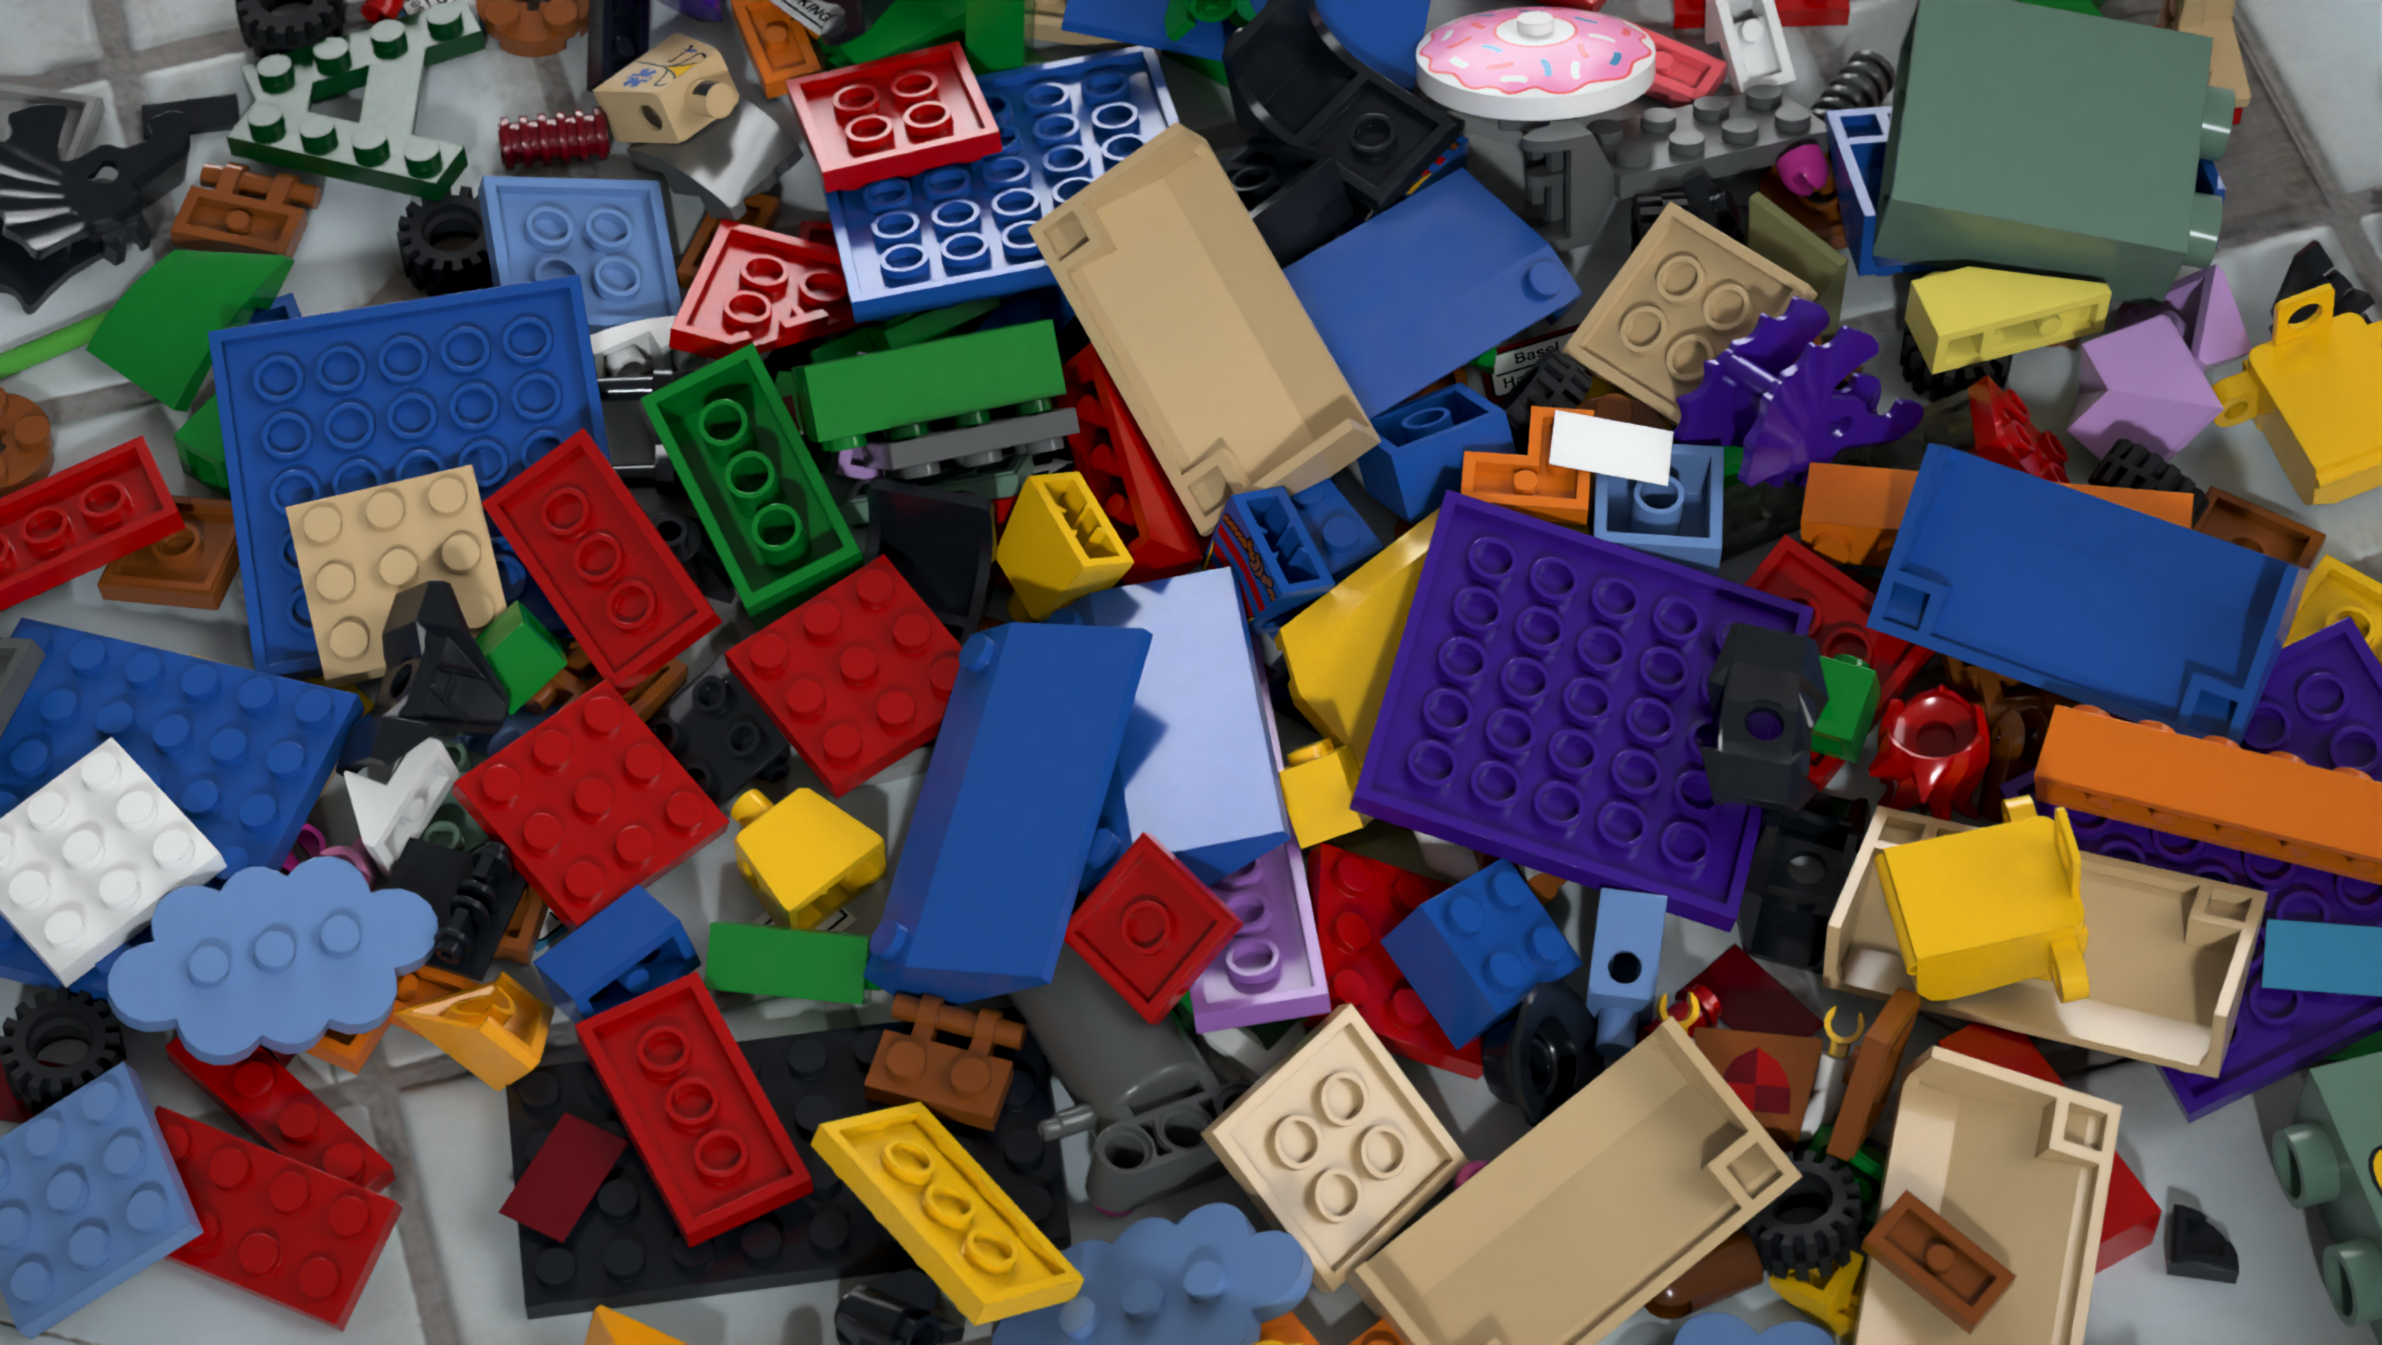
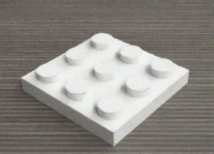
M112 737L0 818V914L66 988L95 967L94 964L151 925V918L157 904L169 892L183 886H203L227 867L220 852Z

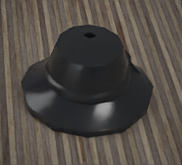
M1563 980L1537 982L1517 1014L1509 1016L1491 1027L1485 1035L1482 1049L1483 1076L1489 1091L1500 1101L1520 1106L1526 1123L1533 1128L1606 1070L1603 1055L1598 1054L1594 1050L1597 1027L1582 998Z

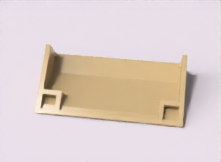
M1178 122L1173 123L1027 228L1200 535L1206 537L1214 533L1227 500L1231 495L1284 486L1290 497L1333 476L1382 442L1204 137Z
M1878 805L1827 925L1822 987L1887 1002L1898 986L1917 993L1912 977L1907 973L1874 864V858L1883 853V848L1979 829L1978 827ZM2079 850L2081 857L2080 897L2085 909V924L2089 933L2087 948L2083 955L2090 987V997L2088 999L2061 1004L2053 982L2035 978L1952 1000L1930 1001L1921 995L1919 998L1922 1000L1919 1008L1921 1010L2218 1079L2233 1034L2267 903L2268 892Z
M1671 1015L1648 1037L1368 1261L1361 1263L1345 1279L1378 1321L1384 1318L1405 1345H1596L1803 1176Z
M1935 1045L1931 1046L1903 1068L1874 1227L1900 1196L1908 1190L2016 1275V1278L2010 1289L1970 1335L1869 1255L1852 1345H2083L2122 1105Z

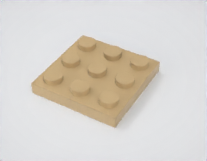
M1670 201L1564 346L1562 352L1577 365L1631 399L1641 401L1658 413L1660 417L1678 427L1681 420V412L1676 398L1691 393L1700 386L1704 377L1703 363L1705 360H1715L1718 355L1729 348L1731 341L1747 337L1752 333L1761 313H1765L1771 318H1778L1787 310L1793 296L1814 301L1818 294L1808 283Z
M472 464L285 507L326 686L329 688L384 676L386 664L383 654L382 632L395 595L429 580H443L451 583L474 639L507 609Z
M1352 1003L1339 1005L1200 1133L1271 1228L1291 1234L1309 1254L1314 1268L1312 1282L1320 1293L1334 1292L1346 1281L1345 1278L1356 1267L1367 1261L1457 1174L1458 1170L1470 1162Z

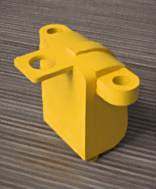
M2329 283L2276 303L2274 306L2272 340L2255 346L2250 351L2249 359L2243 361L2242 372L2224 378L2212 386L2213 391L2224 408L2213 420L2214 423L2219 427H2230L2252 419L2256 428L2266 436L2290 483L2306 506L2335 504L2382 486V320L2367 325L2365 320L2355 313H2344L2333 317L2335 290ZM2309 304H2319L2316 312L2305 321L2296 324L2288 323L2292 314L2301 307Z
M2029 794L2004 799L2001 801L2003 824L1883 848V853L1874 858V864L1906 971L1911 975L1916 992L1930 1001L1952 1000L2035 978L2047 982L2052 981L2061 1004L2090 997L2088 974L2083 958L2087 948L2089 933L2085 924V909L2080 897L2081 857L2064 806L2055 808L2054 821L2049 817L2037 815L2033 800Z

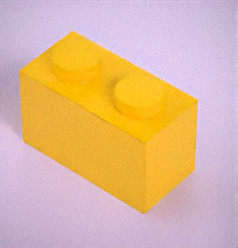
M1326 738L1293 750L1294 752L1286 755L1289 765L1278 771L1284 803L1301 849L1363 828L1374 819V817L1349 810L1360 775L1351 744L1334 749L1331 738Z

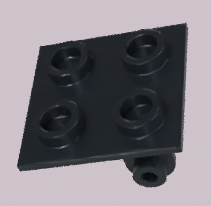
M724 655L716 659L645 722L648 728L719 809L755 777L766 779L768 783H777L789 772V766L786 764L788 754L785 750L791 746L790 743L729 669Z
M412 837L409 838L385 889H404L416 893L427 901L435 912L438 920V930L434 936L435 950L424 966L480 982L483 981L528 885L527 880L511 865L508 859L510 850L502 843L488 841L484 847L476 849L472 855Z

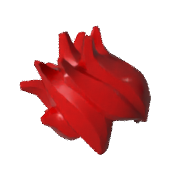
M1944 685L1920 692L1907 700L1905 704L1901 699L1890 700L1877 736L1878 752L1868 767L1870 777L1879 778L1881 784L1887 785L1884 795L1877 803V807L1879 805L1904 811L1917 804L1921 814L1924 816L1929 811L1933 818L1950 821L1951 810L1960 815L1977 820L1979 813L1971 803V795L1984 775L1989 763L1990 754L1989 729L1982 707L1977 704H1972L1971 706L1960 695L1952 690H1948Z

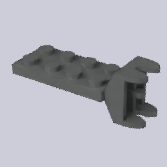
M1769 84L1753 85L1747 88L1745 93L1727 97L1703 96L1694 100L1691 105L1673 109L1649 108L1642 111L1640 116L1618 121L1610 119L1595 120L1590 122L1587 128L1574 118L1547 121L1498 119L1499 131H1527V134L1522 137V149L1527 151V201L1508 208L1531 228H1535L1533 230L1545 239L1555 252L1593 244L1614 195L1622 200L1634 197V195H1644L1683 186L1682 182L1705 174L1709 179L1776 165L1777 160L1787 152L1809 144L1819 145L1823 154L1830 152L1825 123L1781 91L1779 87Z

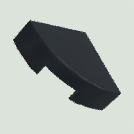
M2174 1204L2170 1220L2167 1275L2236 1284L2239 1275V1262L2232 1243L2226 1241L2222 1234L2206 1221L2207 1216L2184 1205Z

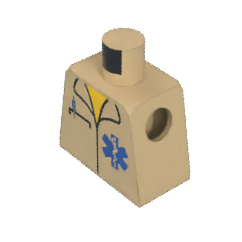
M678 32L669 36L592 90L599 106L602 108V112H605L606 121L615 141L631 143L678 144L684 142L715 119L727 117L732 112L734 106L738 104L740 96L724 59L717 48Z

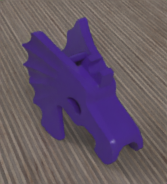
M1793 296L1783 315L1778 318H1771L1767 314L1761 313L1752 333L1747 337L1731 341L1729 348L1718 355L1715 360L1704 361V377L1700 386L1691 393L1676 398L1681 412V420L1678 427L1673 431V438L1687 445L1743 447V460L1737 479L1749 487H1754L1763 480L1773 487H1783L1784 478L1798 487H1805L1810 462L1830 464L1841 450L1893 443L1908 434L1920 423L1923 418L1924 409L1916 401L1899 398L1894 401L1891 409L1886 414L1879 415L1876 408L1881 396V383L1878 378L1868 373L1855 372L1851 375L1848 384L1843 389H1834L1849 373L1874 357L1879 352V345L1873 336L1845 325L1839 328L1836 335L1828 343L1820 346L1814 344L1812 341L1829 325V314L1818 303ZM1800 355L1799 359L1793 364L1795 359Z

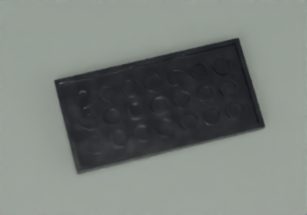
M1015 1007L995 1009L1003 1011L1004 1019L1025 1024ZM897 1021L737 1042L812 1178L813 1192L691 1248L688 1247L589 1061L535 1067L531 1072L514 1083L506 1084L514 1186L517 1185L564 1112L629 1141L563 1243L518 1222L525 1309L528 1320L592 1312L599 1305L615 1309L892 1273L919 1267L913 1257L884 1225L876 1220L873 1213L810 1145L819 1124L896 1107L865 1099L864 1083L884 1030L911 1035L915 1024ZM1027 1027L1026 1038L1021 1050L997 1045L993 1057L1012 1061L1014 1076L994 1131L939 1117L935 1118L1047 1239L1061 1251L1071 1247L1067 1206L1056 1139L1044 1141L1037 1132L1038 1123L1041 1120L1052 1117V1108L1044 1055ZM939 1030L935 1042L968 1050L972 1038Z

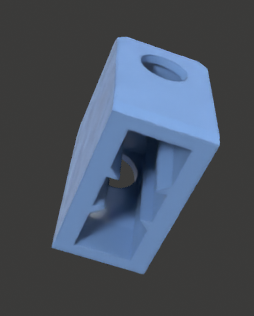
M1601 887L1586 1008L1597 1027L1594 1050L1600 1055L1620 1059L1635 1047L1638 1031L1652 1022L1668 896Z

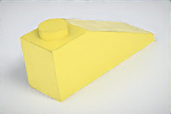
M1968 266L1948 272L1936 271L1920 279L1912 280L1904 319L1933 375L2104 331L2112 292L2106 283Z

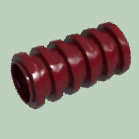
M593 107V113L583 114V109H575L574 116H565L564 111H557L556 118L547 119L545 113H538L537 120L529 121L526 115H520L518 117L519 122L509 123L508 117L500 118V124H497L502 166L505 165L507 171H513L515 169L514 164L524 163L525 169L533 168V162L543 161V166L548 167L552 165V160L561 159L562 164L566 165L570 164V158L580 157V161L583 163L589 161V156L598 155L601 161L607 160V154H610L605 112H602L601 107Z

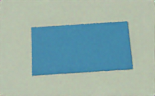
M2267 919L2262 988L2382 997V927Z

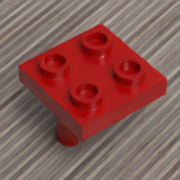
M1988 375L1968 388L1975 446L1966 453L2051 482L2071 484L2065 471L2064 463L2068 461V455L2063 445L2051 431L2046 430L2041 433L2030 422V413L2015 391L2008 388L2003 392Z

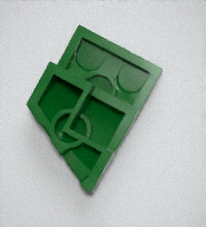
M174 250L151 267L124 293L96 330L86 351L172 410L187 412L212 365L208 331L247 326L256 308L270 310L295 260L284 255Z

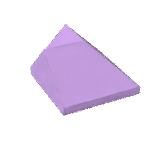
M2217 264L2174 281L2160 308L2128 302L2120 304L2115 331L2162 314L2170 316L2204 375L2206 371L2244 357L2252 350L2225 272Z
M2162 314L2082 343L2079 393L2067 431L2100 460L2104 458L2115 442L2121 438L2122 440L2129 439L2135 445L2139 443L2145 446L2149 452L2157 453L2168 463L2211 423L2224 408L2170 316Z

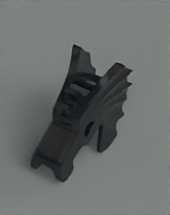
M42 103L10 113L8 124L12 134L7 140L0 141V293L14 296L21 304L23 311L30 315L35 313L67 280L95 262L105 258L114 266L123 263L127 250L125 245L133 242L138 245L141 252L149 248L152 233L143 216V210L181 185L185 180L190 151V121L185 114L180 111L171 110L152 117L147 125L151 137L141 143L125 148L103 144L72 160L65 161L61 159L62 150L58 147L61 131L67 117V108L64 105ZM103 167H112L117 170L118 176L114 180L104 178L92 180Z

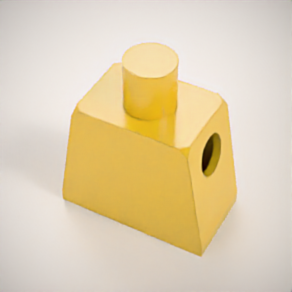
M1079 471L1028 476L999 542L997 561L1014 588V592L1007 601V610L1013 619L1024 623L1042 622L1049 618L1056 610L1067 607L1088 593L1111 589L1134 563V560Z
M798 788L776 805L760 790L751 789L740 796L731 809V818L743 828L734 839L737 868L741 877L777 926L815 929L887 875L884 839L810 788Z

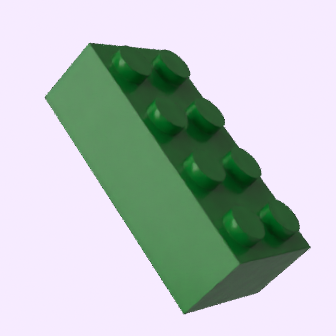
M1053 319L1024 322L791 368L805 442H821L823 452H836L866 446L865 433L880 430L883 431L884 440H897L928 434L927 421L944 418L945 428H958L991 421L989 409L1003 406L1005 407L1006 416H1020L1052 409L1050 397L1067 394Z
M753 343L640 398L757 632L864 566V558Z

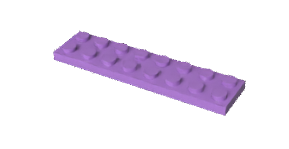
M1254 635L1250 636L1277 770L1280 771L1284 768L1259 637ZM1286 805L1285 809L1292 839L1208 887L1245 924L1189 988L1197 1034L1331 1012L1328 986L1300 845Z

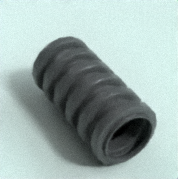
M1856 51L1850 57L1848 63L1839 71V74L1831 81L1830 86L1823 91L1820 98L1811 106L1809 111L1825 123V111L1878 107L1887 97V93L1895 86V70L1884 57L1873 51Z

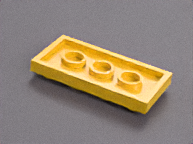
M920 1101L819 1124L810 1145L974 1326L1076 1298L1085 1278Z

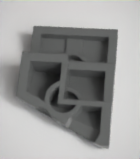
M739 96L738 104L734 106L732 112L727 117L715 119L684 142L678 144L635 143L626 149L637 170L663 173L673 193L698 196L701 198L711 218L734 221L747 212L744 198L769 191L779 181L781 175L790 170L804 156L800 146L782 127L742 96Z

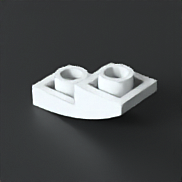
M676 316L635 321L590 335L597 378L640 376L652 369L673 368V372L697 371L717 360L669 348L670 331Z

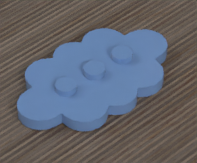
M333 856L314 857L304 861L288 876L266 867H248L236 872L220 891L199 885L183 886L169 892L157 904L151 918L152 942L140 944L126 950L113 963L108 975V1003L115 1016L130 1028L143 1032H160L176 1028L178 1037L185 1050L196 1059L212 1065H231L244 1060L260 1044L283 1054L302 1053L313 1048L323 1038L328 1028L344 1034H364L380 1027L389 1018L397 997L396 977L421 969L434 953V936L438 930L437 916L431 905L416 893L404 889H383L371 892L367 881L359 869L350 862Z
M1211 1203L1191 1211L1177 1225L1159 1217L1144 1218L1130 1225L1113 1244L1095 1239L1082 1241L1067 1248L1062 1255L1085 1278L1076 1298L1003 1318L993 1333L991 1345H1251L1259 1342L1261 1323L1290 1312L1303 1300L1312 1284L1314 1268L1309 1254L1291 1234L1278 1230L1256 1233L1254 1226L1236 1206L1227 1203Z

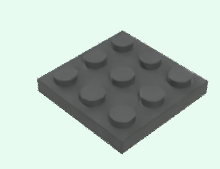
M1075 407L1052 408L1020 416L1004 415L994 417L989 422L970 426L929 430L928 434L897 440L883 439L868 442L866 446L861 448L866 469H883L884 479L903 478L907 480L941 473L939 464L941 460H944L947 466L973 467L1002 461L1001 448H1005L1006 454L1016 453V455L1025 453L1032 455L1065 448L1063 436L1080 433Z

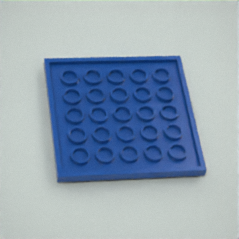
M1139 45L975 76L1000 131L1003 152L986 155L972 163L956 162L926 169L921 174L912 177L896 176L867 183L865 186L851 191L837 190L826 193L821 182L854 322L860 323L870 320L887 321L898 315L928 309L945 310L953 308L960 303L991 297L1008 298L1019 292L1049 286L1060 287L1027 228L1173 123L1178 122L1180 124L1155 49Z
M580 274L208 331L255 671L298 681L324 677L285 507L471 464L473 465L481 502H483L582 428L589 433L611 464ZM482 505L507 608L518 600L558 639L573 637L568 627Z
M21 617L10 638L33 639L46 656L0 739V818L112 737L220 852L227 867L203 885L220 891L236 872L248 867H266L280 872L340 757L349 728L359 721L365 708L359 695ZM0 914V977L57 991V988H66ZM151 925L128 942H124L94 964L95 967L69 985L67 988H69L70 995L78 996L79 991L83 990L91 993L93 1001H98L101 998L109 1005L107 985L108 975L113 963L126 950L140 944L152 942Z

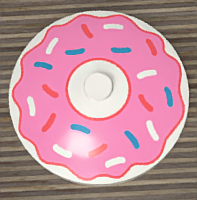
M1516 7L1464 16L1447 22L1429 32L1420 41L1416 49V80L1421 90L1428 97L1454 110L1494 119L1547 121L1577 118L1605 112L1625 105L1644 94L1651 87L1656 75L1655 45L1649 35L1642 29L1610 15L1574 8Z

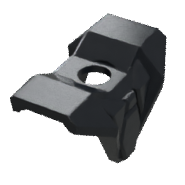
M429 580L395 595L382 632L383 654L386 664L382 683L373 709L349 728L335 771L344 777L345 771L357 774L361 769L373 764L386 767L430 736H491L497 734L504 725L510 707L509 696L471 635L451 583L443 580Z
M1733 623L1708 679L1713 722L1711 747L1700 746L1713 803L1722 805L1727 802H1735L1777 810L1786 818L1793 819L1814 798L1819 790L1807 779L1811 758V732L1823 712L1829 696L1816 641L1805 635ZM1753 713H1768L1780 722L1782 734L1770 741L1757 739L1748 732L1745 719Z
M1817 792L1814 798L1793 819L1786 818L1777 810L1764 808L1758 842L1753 852L1737 916L1743 952L1754 958L1823 974L1827 925L1871 823V809L1868 799L1858 798L1852 801ZM1809 856L1822 863L1825 868V875L1816 883L1804 884L1790 876L1787 866L1797 857Z

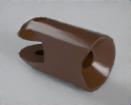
M2030 707L2024 711L2022 716L2016 709L2007 708L1998 714L1993 721L1990 733L1989 763L1984 772L1978 813L1987 819L2003 822L2002 799L1999 795V786L2037 767L2050 724L2048 718L2037 708Z
M1741 1226L1646 1303L1644 1307L1648 1312L1663 1319L1681 1318L1761 1285L1764 1281L1761 1260L1752 1240L1745 1233V1229Z

